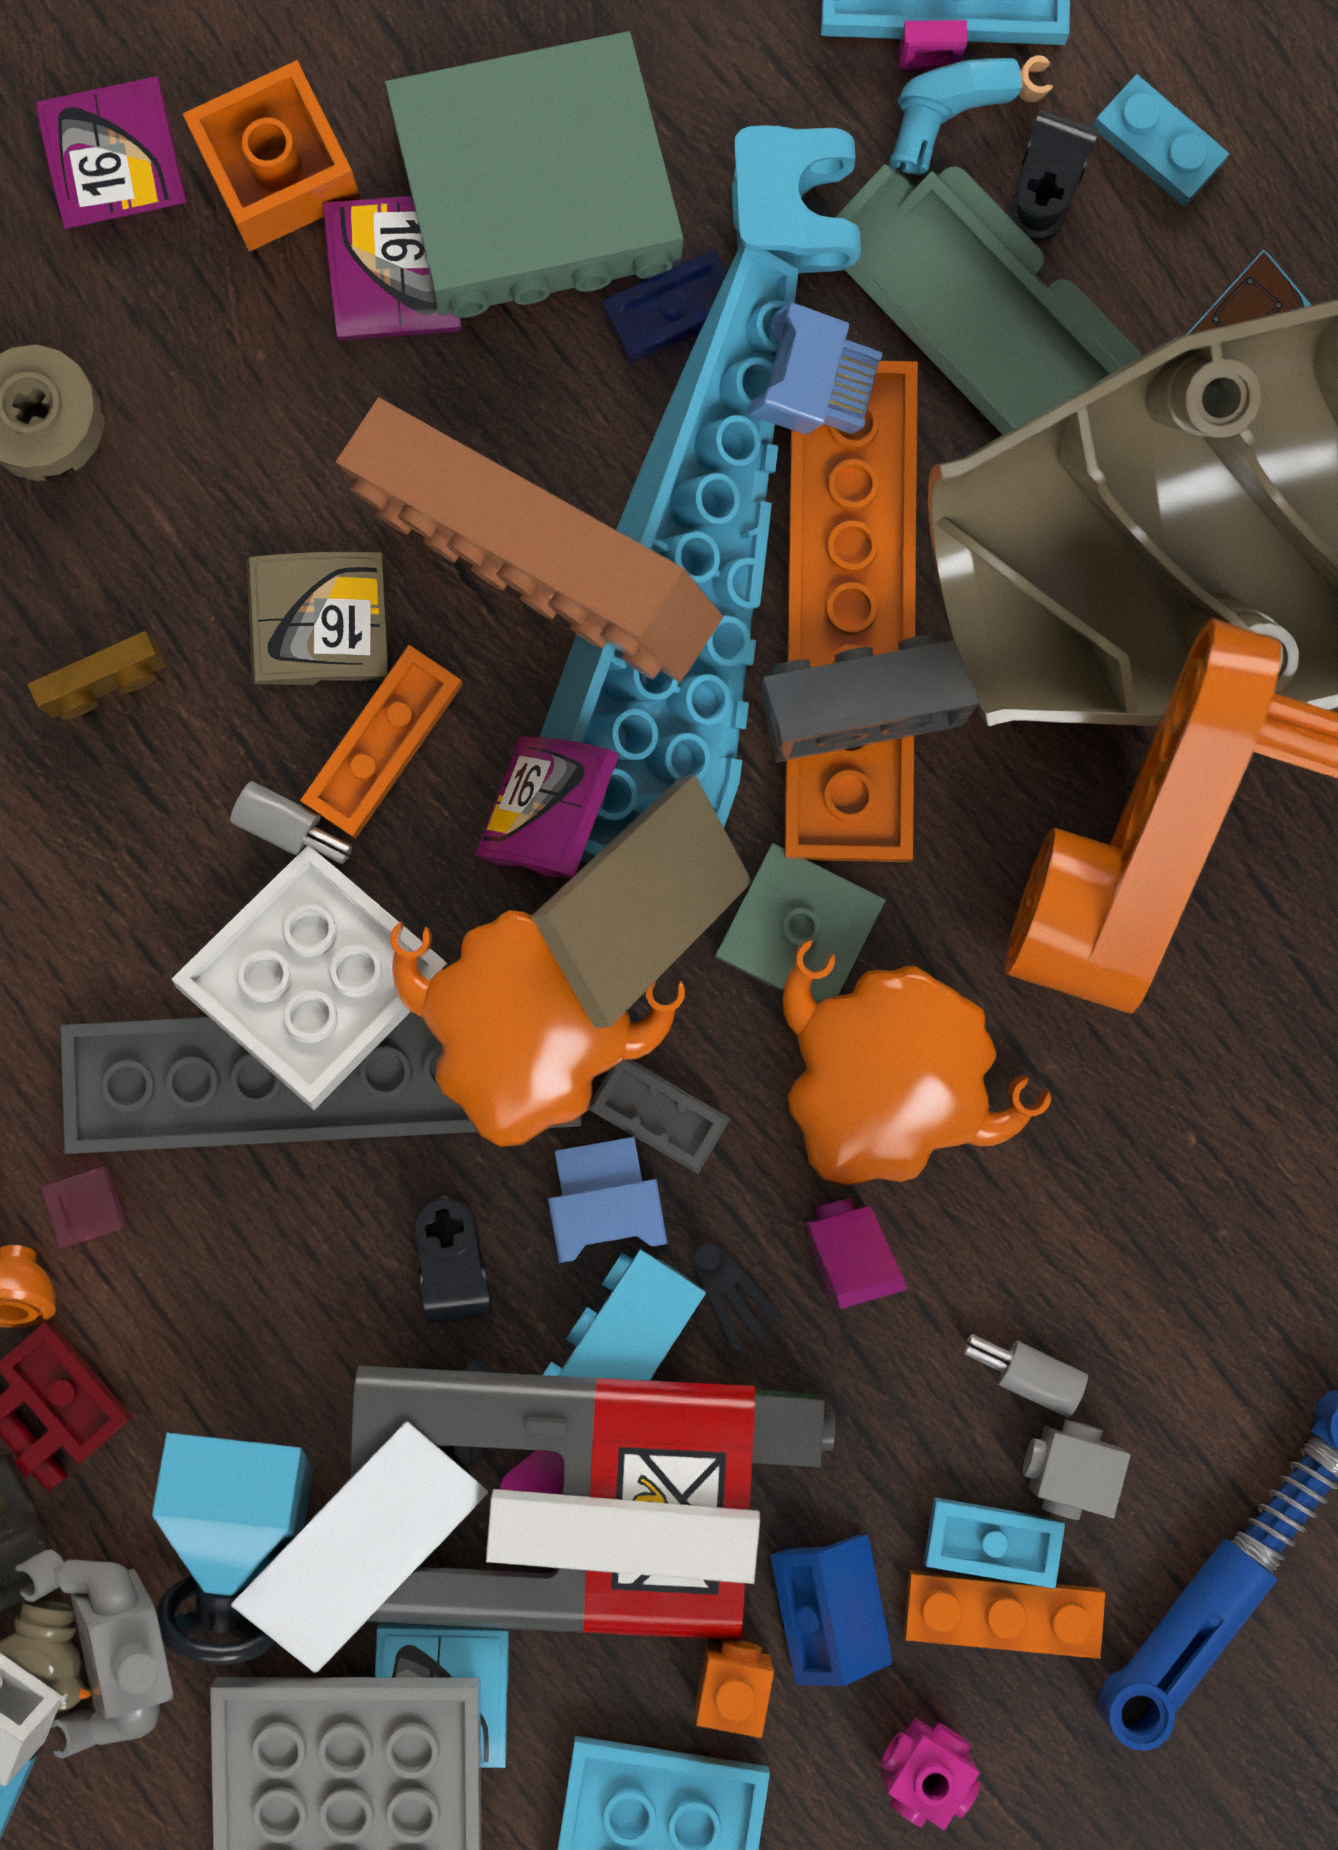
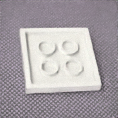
M309 845L172 978L178 990L313 1110L411 1012L401 1002L392 976L394 950L390 943V934L399 922ZM403 926L400 942L406 950L413 952L422 945V941ZM431 949L423 956L418 957L417 960L419 971L430 980L436 972L448 967L447 963Z

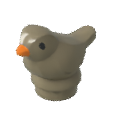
M38 1599L34 1602L24 1600L20 1615H17L14 1619L16 1632L0 1641V1653L62 1695L63 1698L58 1711L69 1710L82 1699L91 1696V1690L84 1685L79 1675L81 1667L80 1651L71 1641L77 1629V1626L73 1623L74 1608L71 1605L50 1600Z

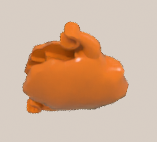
M508 910L492 923L479 926L467 932L461 947V958L452 965L436 972L431 980L426 978L417 966L418 957L423 956L431 947L432 933L430 929L425 927L422 945L413 952L406 950L400 942L404 926L403 922H399L390 934V943L394 950L392 976L398 996L409 1011L423 1018L432 1034L442 1044V1052L436 1065V1083L443 1095L462 1107L479 1135L499 1147L523 1145L549 1127L574 1122L587 1112L592 1097V1081L595 1076L608 1071L622 1062V1060L638 1059L649 1054L663 1041L670 1031L675 1011L682 1004L685 997V988L682 981H679L676 999L668 1005L659 1004L654 1000L652 990L656 981L646 990V998L651 1005V1011L646 1018L630 1022L629 1012L626 1011L612 1026L594 1028L530 914Z
M813 940L803 941L797 947L794 954L795 965L785 981L782 1001L784 1016L789 1027L797 1035L800 1052L806 1068L804 1073L794 1082L787 1098L789 1113L802 1130L809 1164L824 1181L842 1186L875 1179L901 1183L916 1178L926 1166L934 1149L967 1143L979 1147L1000 1144L1018 1134L1032 1116L1044 1113L1049 1107L1051 1095L1048 1089L1040 1092L1034 1104L1029 1106L1021 1105L1019 1094L1028 1082V1077L1022 1075L1015 1077L1008 1087L1007 1094L1011 1104L1010 1107L1003 1112L995 1113L988 1111L989 1100L983 1076L993 1065L996 1058V1050L992 1039L986 1031L983 1009L951 987L912 965L895 971H868L859 979L852 993L825 998L818 1003L812 996L811 983L813 979H821L833 970L835 955L831 953L820 969L809 970L804 966L803 956L811 947Z

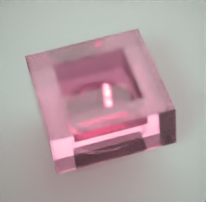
M108 1166L41 1187L60 1249L127 1228Z

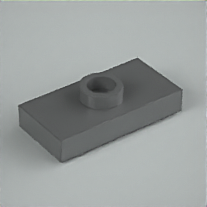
M622 1060V1062L610 1069L588 1107V1110L699 1174L731 1119L632 1060Z

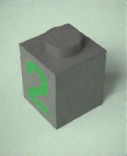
M755 1389L752 1463L821 1467L822 1450L833 1451L835 1411H824L825 1400L820 1393Z

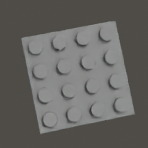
M215 1677L210 1687L213 1850H482L480 1678Z

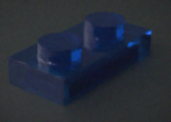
M712 249L603 301V310L630 364L701 331L727 275V271L716 249Z

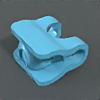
M764 125L749 126L741 129L735 136L736 168L732 182L733 227L737 231L738 249L742 243L747 249L755 251L766 250L799 269L798 274L838 271L854 265L861 255V240L858 226L845 218L819 216L809 210L801 200L804 193L812 187L838 182L853 171L855 166V142L853 137L848 132L839 128L792 129L782 126Z

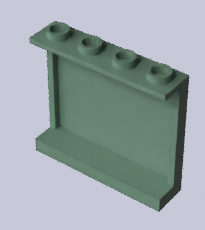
M630 31L385 81L390 117L394 133L397 134L434 287L438 316L453 314L460 318L472 317L485 312L491 305L510 301L522 305L533 304L546 299L552 292L576 288L578 291L583 292L594 291L607 286L613 279L637 275V277L643 279L655 278L666 274L672 267L681 265L684 238Z

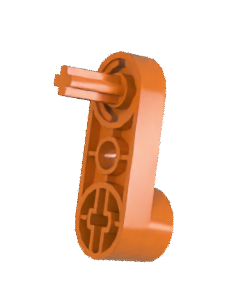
M1213 618L1204 624L1184 663L1110 845L1058 828L1051 829L1044 839L1033 863L1014 919L1004 962L1005 975L1127 1014L1134 1013L1143 1001L1153 981L1252 753L1256 752L1338 778V713L1274 693L1281 660V644L1277 638Z

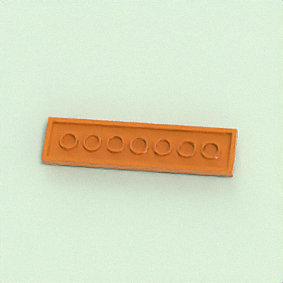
M879 361L864 416V427L854 434L822 424L807 435L790 430L787 662L808 659L810 660L811 668L836 663V654L855 648L872 647L874 655L899 651L897 645L899 642L915 637L918 362ZM914 736L786 761L785 858L819 861L911 862L913 860Z

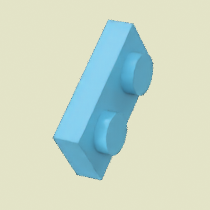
M1138 74L1131 79L1101 112L1093 127L1099 128V135L1183 207L1192 200L1220 169L1230 154Z
M933 1497L923 1562L926 1567L1055 1588L1065 1522L1058 1518Z

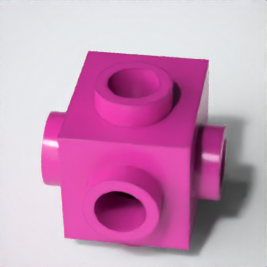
M914 1718L905 1734L900 1731L892 1739L881 1760L880 1766L883 1770L880 1774L888 1794L892 1796L889 1805L897 1813L917 1826L922 1827L928 1819L945 1831L954 1815L962 1818L969 1811L980 1789V1783L976 1781L980 1772L969 1753L972 1747L971 1744L941 1723H938L935 1729H932L917 1718ZM931 1773H940L941 1775L932 1790L922 1785L926 1776Z

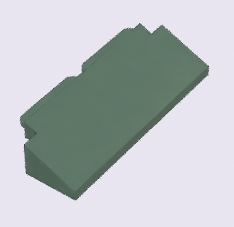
M884 164L835 217L849 220L857 225L860 231V259L854 265L844 270L1002 435L1143 356L1073 282L1060 279L1047 287L1036 276L1042 270L1045 263L1043 251L982 187L960 167H949L940 175L931 171L915 188L898 169Z

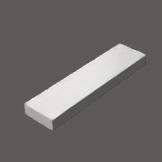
M493 1489L486 1562L754 1584L760 1515L759 1511Z

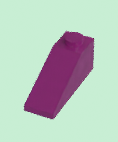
M851 1196L815 1207L818 1218L804 1222L825 1296L842 1309L907 1290L902 1273L871 1206L861 1205L855 1207Z

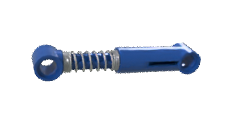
M1338 1390L1328 1392L1319 1400L1313 1413V1428L1310 1430L1313 1436H1311V1440H1308V1444H1304L1305 1448H1301L1303 1458L1299 1463H1290L1292 1472L1288 1477H1279L1282 1485L1277 1491L1269 1490L1271 1500L1267 1505H1258L1260 1514L1256 1519H1247V1523L1250 1526L1245 1533L1237 1532V1536H1234V1540L1231 1541L1225 1537L1125 1668L1113 1673L1103 1682L1098 1692L1097 1707L1102 1720L1122 1744L1133 1750L1147 1751L1159 1747L1169 1738L1174 1728L1175 1714L1278 1579L1272 1575L1273 1571L1277 1570L1276 1566H1280L1276 1559L1284 1560L1282 1551L1287 1544L1295 1546L1293 1537L1298 1530L1306 1532V1527L1303 1524L1309 1516L1317 1517L1314 1511L1316 1506L1320 1502L1328 1503L1325 1495L1329 1489H1338V1484L1336 1483V1480H1338ZM1138 1695L1149 1697V1711L1141 1721L1136 1723H1125L1122 1721V1708L1130 1698Z

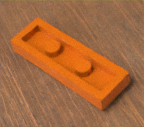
M408 645L300 801L356 839L463 685L462 680Z
M908 1570L903 1636L906 1641L1100 1659L1105 1592L1101 1588L1056 1584L1055 1588L990 1577Z

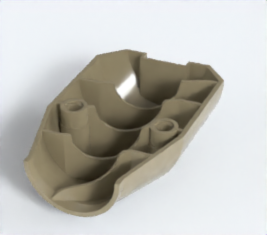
M1338 299L1176 337L968 456L933 466L928 484V511L933 556L941 599L951 639L955 641L976 689L979 702L976 709L987 726L1012 720L1159 726L1195 639L1204 624L1211 618L1279 640L1281 644V660L1274 693L1327 710L1338 707Z

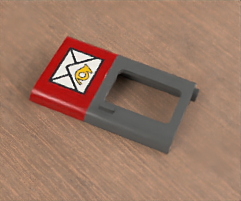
M358 1366L353 1400L350 1479L405 1422H409L434 1445L558 1452L562 1455L565 1463L563 1495L749 1510L755 1418V1386ZM417 1567L366 1622L740 1641L745 1583L557 1568L552 1573Z

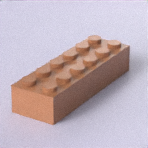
M379 397L336 460V463L355 480L349 489L363 501L378 509L376 515L384 522L405 535H408L411 529L425 537L423 542L429 548L453 563L456 562L458 557H461L473 565L471 568L472 572L493 587L504 591L506 586L509 585L522 593L520 599L526 605L544 617L553 620L555 615L559 614L572 623L570 626L572 631L590 644L603 649L609 643L623 653L621 656L623 661L651 679H654L658 672L661 671L681 683L723 619L721 613L684 568Z

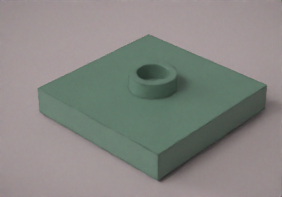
M772 843L715 958L784 991L785 981L795 965L794 954L797 947L803 941L812 939L811 947L803 956V963L806 969L818 970L825 964L826 958L831 953L835 955L833 970L821 979H813L811 983L812 996L819 1003L825 998L839 995L886 900L806 859L785 858V849Z

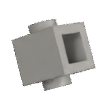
M1065 1419L1062 1430L1044 1425L1041 1439H1031L1024 1459L1023 1476L1030 1478L1028 1489L1037 1497L1044 1498L1042 1509L1074 1520H1080L1082 1510L1114 1519L1131 1454L1119 1446L1101 1442L1103 1430Z

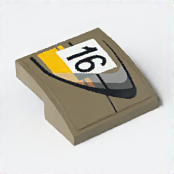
M382 552L291 553L249 557L246 560L252 684L315 685L320 680L382 681L387 677L388 663Z

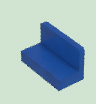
M854 1535L826 1547L786 1548L770 1555L795 1685L845 1686L892 1663V1652L870 1541L867 1535Z

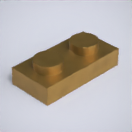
M144 631L27 685L39 709L52 718L60 715L62 719H71L94 709L97 706L96 698L119 689L120 693H129L147 686L155 680L154 672L167 667V664L158 644Z

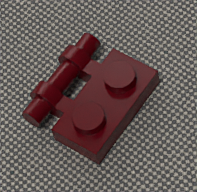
M51 1321L42 1323L0 1360V1374L11 1385L0 1395V1438L18 1457L14 1464L26 1478L32 1474L48 1493L69 1476L52 1457L60 1448L64 1447L79 1465L85 1462L134 1418ZM24 1403L30 1407L49 1430L39 1440L15 1413Z

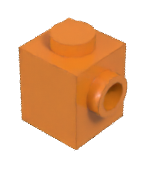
M723 1640V1645L707 1642L695 1702L696 1726L762 1738L774 1675L771 1656L761 1653L762 1648L746 1641Z

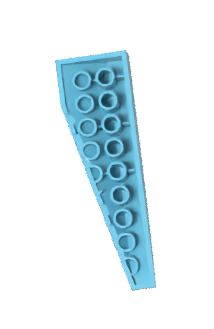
M742 243L682 371L616 531L684 568L721 613L723 619L681 683L661 671L658 672L654 679H651L621 659L623 653L609 643L603 649H600L576 634L540 737L594 745L610 749L619 754L580 860L589 863L678 778L696 775L723 828L725 827L740 783L742 760L736 759L739 731L740 729H746L749 702H743L747 666H751L754 663L756 640H752L750 637L753 609L759 607L761 601L772 503L766 502L768 478L770 473L776 471L778 446L772 444L775 424L748 415V410L753 399L766 393L778 344L770 331L771 323L775 313L789 302L795 303L799 270L766 250L755 251L747 249Z

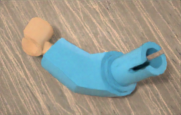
M1037 55L1031 57L1021 68H1019L1018 62L1014 58L966 60L939 67L912 78L905 85L898 99L901 110L904 112V117L893 155L890 158V165L894 168H900L901 163H903L901 167L902 172L913 175L928 174L933 147L941 123H945L948 119L970 108L1011 102L1017 95L1027 102L1041 100L1053 86L1034 85L1029 79L1028 72L1046 70L1050 65L1048 59Z

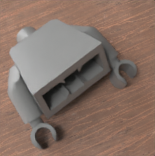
M45 1550L16 1566V1571L28 1573L33 1580L32 1584L20 1590L21 1596L29 1602H34L59 1587L64 1593L71 1594L93 1705L96 1710L93 1713L87 1708H81L54 1719L51 1728L59 1726L64 1731L67 1741L66 1746L54 1750L55 1756L63 1759L96 1744L103 1745L126 1741L149 1734L158 1722L159 1704L172 1700L173 1691L156 1610L136 1570H127L121 1564L114 1562L74 1559L64 1562L53 1550Z

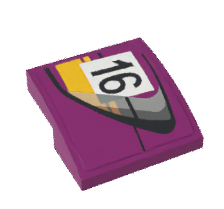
M159 76L36 102L43 143L64 229L189 203L173 143L175 138Z
M412 196L323 203L333 308L339 341L462 331L460 317H456L453 314L438 316L434 287Z
M519 737L475 856L495 865L523 866L544 876L573 878L619 754L607 748L574 741L545 737Z

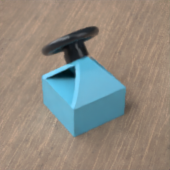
M173 1433L166 1434L152 1515L192 1575L180 1580L167 1590L157 1605L156 1614L162 1641L179 1656L203 1664H235L258 1657L277 1643L233 1608L232 1602L305 1527L314 1468L301 1448ZM196 1595L195 1612L175 1616L179 1606L190 1597ZM209 1630L215 1633H230L242 1641L214 1644L193 1639L188 1635Z

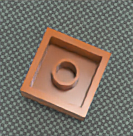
M297 60L183 113L193 139L249 252L324 217L323 203L361 200L352 169Z

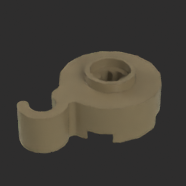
M35 344L11 347L0 354V465L13 475L35 481L46 480V476L59 475L70 468L76 471L83 467L97 450L105 426L104 416L101 413L100 398L90 379L76 362L60 350ZM37 403H42L48 410L46 417L42 419L34 416L26 424L25 422L28 418L25 415L28 409Z

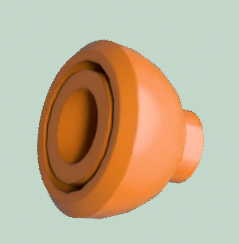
M20 1245L0 1247V1327L29 1328L38 1326L52 1318L56 1312V1296L53 1284L47 1273L36 1264L37 1253L31 1248Z

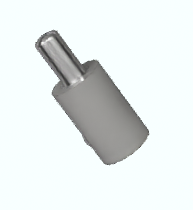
M250 781L242 790L231 813V824L295 856L309 845L318 853L340 864L346 862L348 859L346 855L314 840L313 837L348 855L351 854L352 850L350 844L318 828L321 818L319 814L254 781Z
M974 1334L970 1335L966 1340L1004 1359L1002 1362L966 1344L964 1345L963 1352L965 1355L999 1371L996 1381L997 1385L1066 1418H1069L1078 1407L1088 1382L1087 1373L1020 1341H1015L1008 1351Z

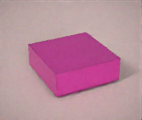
M967 20L904 21L898 47L899 69L933 70L962 62L967 45Z

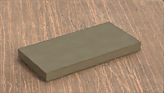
M694 774L678 778L535 912L531 918L594 1028L610 1027L752 883V880Z

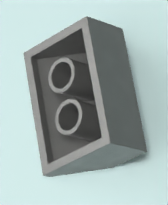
M922 635L899 642L897 644L899 651L874 655L872 647H861L836 654V663L811 668L810 660L801 659L772 667L773 675L763 677L760 690L775 763L963 726L979 702L976 689L955 641L937 643L935 635Z

